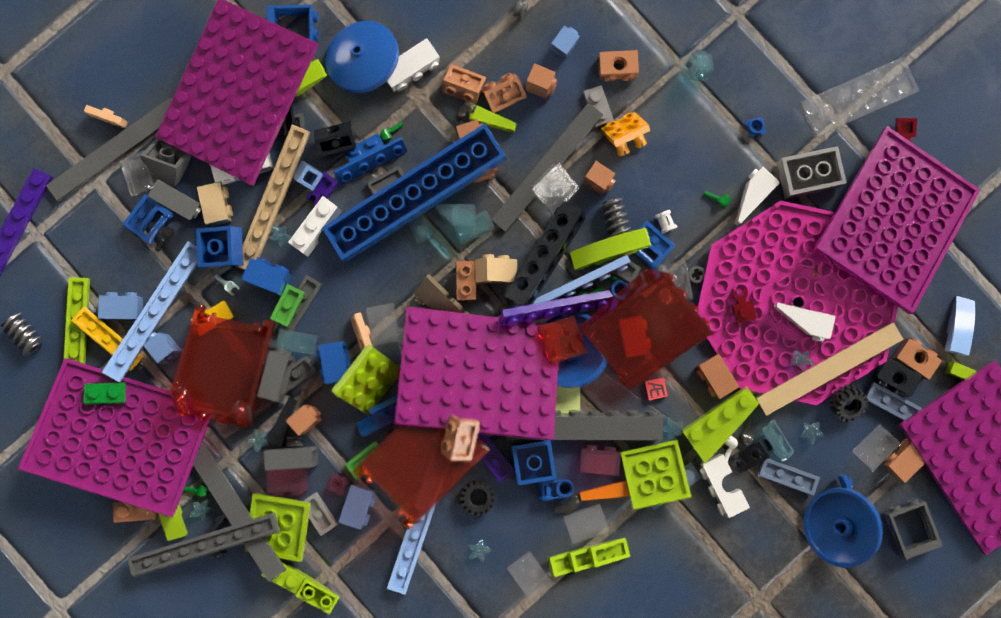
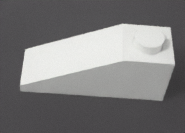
M764 167L759 171L755 169L748 176L750 180L745 186L734 223L736 226L741 224L780 183Z
M774 303V308L805 334L813 336L812 340L824 342V339L831 338L836 316Z

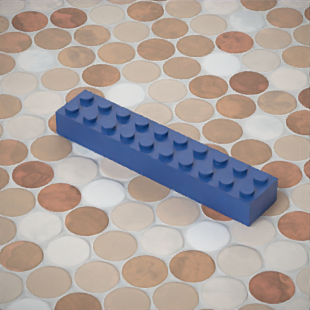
M484 123L331 221L322 229L340 259L348 262L508 159Z

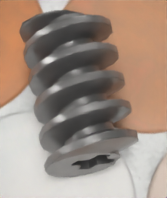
M623 198L607 200L600 207L601 211H607L602 216L603 218H609L605 221V225L610 226L607 232L613 233L609 238L631 230V227H625L629 220L623 219L627 212L620 211L625 205L618 204Z
M18 313L5 320L1 327H3L4 333H8V338L13 339V344L17 345L18 350L22 351L23 356H29L41 348L42 343L39 344L38 342L42 337L34 338L37 331L29 332L32 325L24 326L27 319L19 320L22 314Z

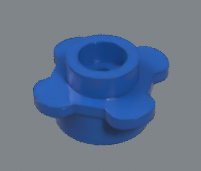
M757 117L753 120H746L745 126L748 128L749 137L753 138L755 135H764L766 133L763 118Z

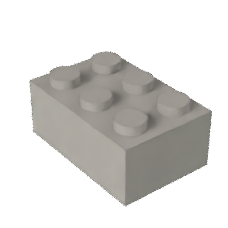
M838 146L784 157L776 162L785 199L840 188L847 184Z

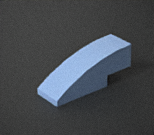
M955 296L946 331L948 338L944 351L961 356L969 355L974 332L975 301Z

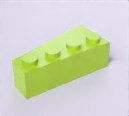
M745 386L684 427L682 431L706 464L759 403L748 387Z

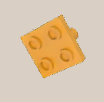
M633 112L625 114L623 118L617 121L607 123L601 130L603 135L616 147L618 156H624V151L626 154L630 152L626 142L633 139L636 148H641V143L643 146L646 145L643 134L649 132L650 128L647 122Z

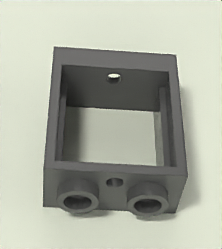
M157 179L148 194V197L188 220L192 217L196 219L201 210L198 207L200 203Z
M276 348L275 352L269 351L257 397L284 402L295 357L290 356V351Z
M317 446L264 450V454L261 455V464L265 466V471L314 467L318 465Z
M918 498L906 501V505L891 506L888 508L889 511L883 513L899 557L909 559L943 546L926 501L918 500ZM917 508L928 538L904 547L893 517Z

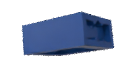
M312 4L266 6L267 20L277 25L278 16L309 15V40L314 42L319 40L318 29H315V23L318 22V12L314 10Z

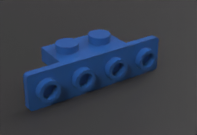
M377 133L357 143V148L345 150L344 152L350 163L334 170L333 173L340 185L406 153L408 150L401 137L384 145Z
M398 395L370 408L371 416L357 422L362 437L395 421Z

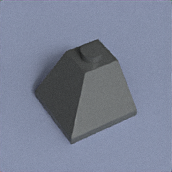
M156 138L141 154L140 159L156 179L168 185L176 186L184 177L192 155Z

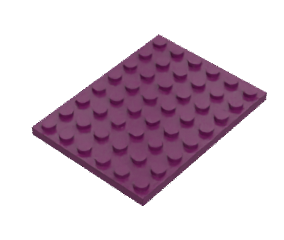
M217 0L155 137L254 186L319 44L226 0Z
M886 126L876 140L814 250L909 315L913 314L980 189Z
M407 307L395 425L446 430L449 416L454 415L459 419H476L479 421L478 433L554 440L561 325L541 322H520L514 326H500L499 317Z
M65 358L18 469L174 518L215 406L127 377L118 382L102 373V369ZM126 383V403L85 405L84 384Z
M991 361L899 424L910 443H913L925 461L928 471L984 555L989 554L1001 545V368L997 361Z

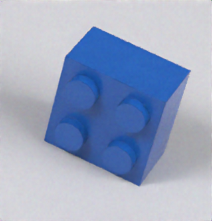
M224 226L196 229L198 267L244 266L242 227Z
M257 257L256 260L250 258L241 280L281 296L286 285H290L293 276L289 274L290 270L278 264L272 267V263Z
M343 341L318 345L319 350L316 351L318 362L322 363L320 377L322 381H325V384H337L351 366L347 343Z
M550 440L512 445L518 485L557 479Z

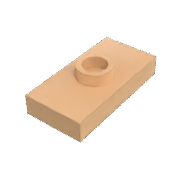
M86 105L84 109L85 113L89 116L123 129L126 128L128 123L123 118L113 115L114 112L106 108L99 110Z
M361 312L351 316L350 320L362 352L367 344L371 346L372 344L369 338L371 335L369 327L365 326Z

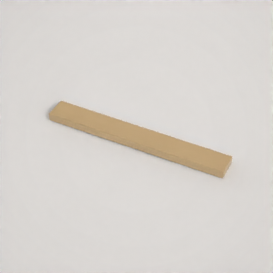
M293 124L291 125L243 243L244 266L236 267L246 270L250 258L256 260L257 257L261 256L311 132Z
M894 322L757 397L756 400L767 416L904 339Z

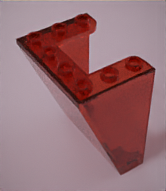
M645 269L577 328L599 350L616 371L622 384L629 389H632L713 333L709 328L711 326L704 317L701 318L697 313L699 312L697 306L692 302L689 303L686 299V292L674 284L675 279L669 272Z
M196 305L171 388L175 412L182 416L194 415L201 420L213 419L221 424L233 423L241 428L252 427L259 399L257 395L273 337L274 321L264 319L263 326H260L259 322L256 321L254 325L218 318L214 312H212V315L205 313L206 307Z
M400 425L355 468L353 473L359 479L364 474H368L369 478L367 480L369 482L374 479L402 508L398 513L401 515L404 512L407 515L402 524L409 530L490 450L484 441L478 437L476 438L471 460H450L441 453V445L446 430Z

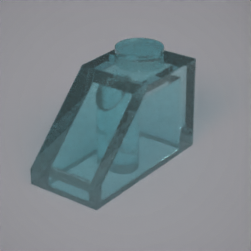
M702 50L692 52L689 59L688 80H708L714 69L712 54Z
M436 204L438 215L456 233L460 235L475 233L476 209L474 204Z

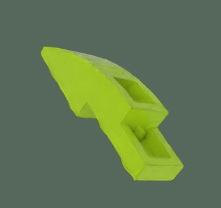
M282 563L286 571L272 580V582L291 591L296 597L330 615L340 596L297 568Z

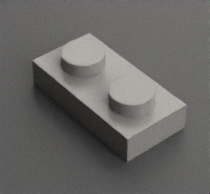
M602 85L583 92L587 104L590 103L603 114L595 128L614 121Z
M317 492L304 500V502L311 503L309 519L320 536L338 525Z

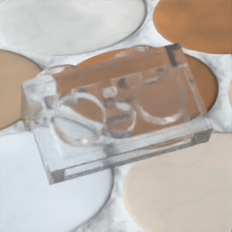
M686 261L659 265L658 278L662 281L663 289H661V295L666 303H675L693 299Z

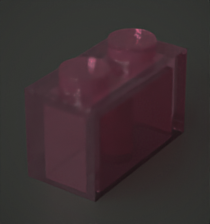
M585 445V448L580 450L579 472L619 476L621 452L616 451L615 447H605V450H597V446Z
M308 468L266 470L267 493H273V496H284L285 492L301 495L309 489Z

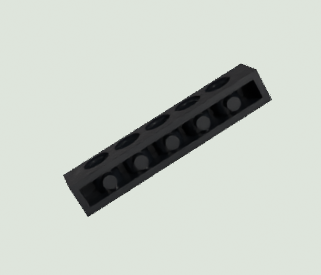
M564 201L560 207L556 208L551 222L546 224L541 238L536 240L533 251L526 256L523 267L516 272L515 280L506 288L504 297L508 304L514 307L534 304L586 218L582 209ZM557 238L555 242H550L552 239ZM543 254H548L545 258H540ZM533 270H538L535 274H530ZM523 286H528L527 289L520 290Z

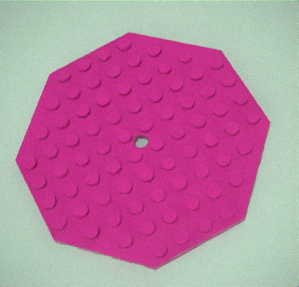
M779 201L710 246L695 321L716 354H720L740 389L747 386L750 391L764 394L893 322L895 324L898 310L895 304L814 250L835 212ZM816 265L818 266V267H817V271H818L817 277L813 276L814 271H815V268H816ZM746 288L748 291L746 301H753L757 319L737 324L732 305L738 303L733 298L732 291L736 290L737 296L742 297V289ZM799 297L803 301L801 308L836 316L831 338L824 339V342L812 340L813 336L805 334L774 308V303L794 306L792 301L794 298ZM889 348L797 398L795 401L813 405L820 404L823 400L834 395L833 392L835 390L839 392V387L845 388L844 385H849L869 373L872 369L885 363Z

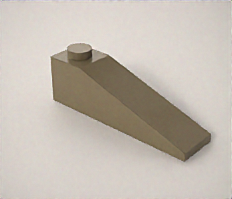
M429 274L414 291V294L417 296L415 300L422 307L426 304L433 310L469 314Z

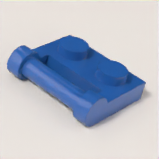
M145 194L123 222V225L152 245L155 241V236L168 219H172L174 214ZM159 211L163 213L149 233L145 234L143 231Z
M646 221L640 229H647L651 247H648V249L657 258L654 261L642 250L634 254L644 261L653 272L676 245Z

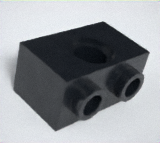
M351 121L314 130V141L320 157L357 148Z
M887 357L885 363L877 366L871 378L876 380L878 385L884 388L889 387L894 390L893 393L904 398V396L912 397L922 376ZM894 374H897L899 377L897 384L893 382Z

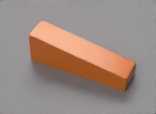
M624 480L579 492L581 501L628 497L630 492L627 481Z

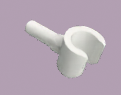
M730 436L724 443L729 446L725 454L727 462L731 452L738 445V441L733 436Z

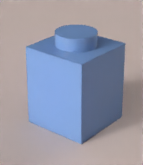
M564 25L551 43L550 49L566 60L579 42L580 36L578 32L572 27L567 28Z
M302 160L293 178L313 191L323 174Z

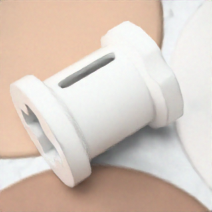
M670 210L654 216L660 224L662 234L677 228V225L673 223L670 216Z

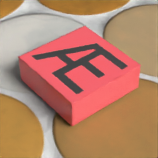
M664 377L644 382L648 400L668 396Z

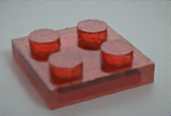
M574 316L537 328L550 365L587 353Z

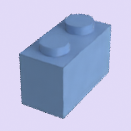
M106 292V296L99 295L98 319L136 320L143 310V297L137 296V293L125 292V296H118L117 292Z
M155 332L148 336L147 342L143 344L155 361L161 364H170L183 353L169 334L159 332L156 334Z
M351 484L338 523L360 530L363 526H367L370 519L368 514L369 507L374 506L377 497L374 496L375 490Z

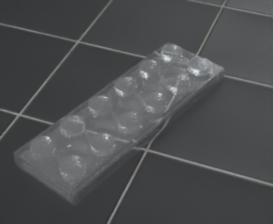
M901 57L804 100L799 105L816 138L913 95L920 90L904 57Z

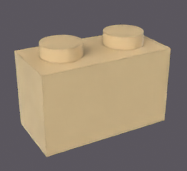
M220 182L197 187L205 225L212 227L232 222L231 216H233L231 205H228L227 198H229L227 187H224Z
M485 254L483 258L475 259L476 283L509 284L515 280L517 259H509L508 255L494 258L493 254Z

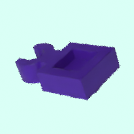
M325 171L322 172L323 176L316 185L315 191L308 193L306 197L308 200H311L316 196L314 206L322 196L329 198L340 184Z

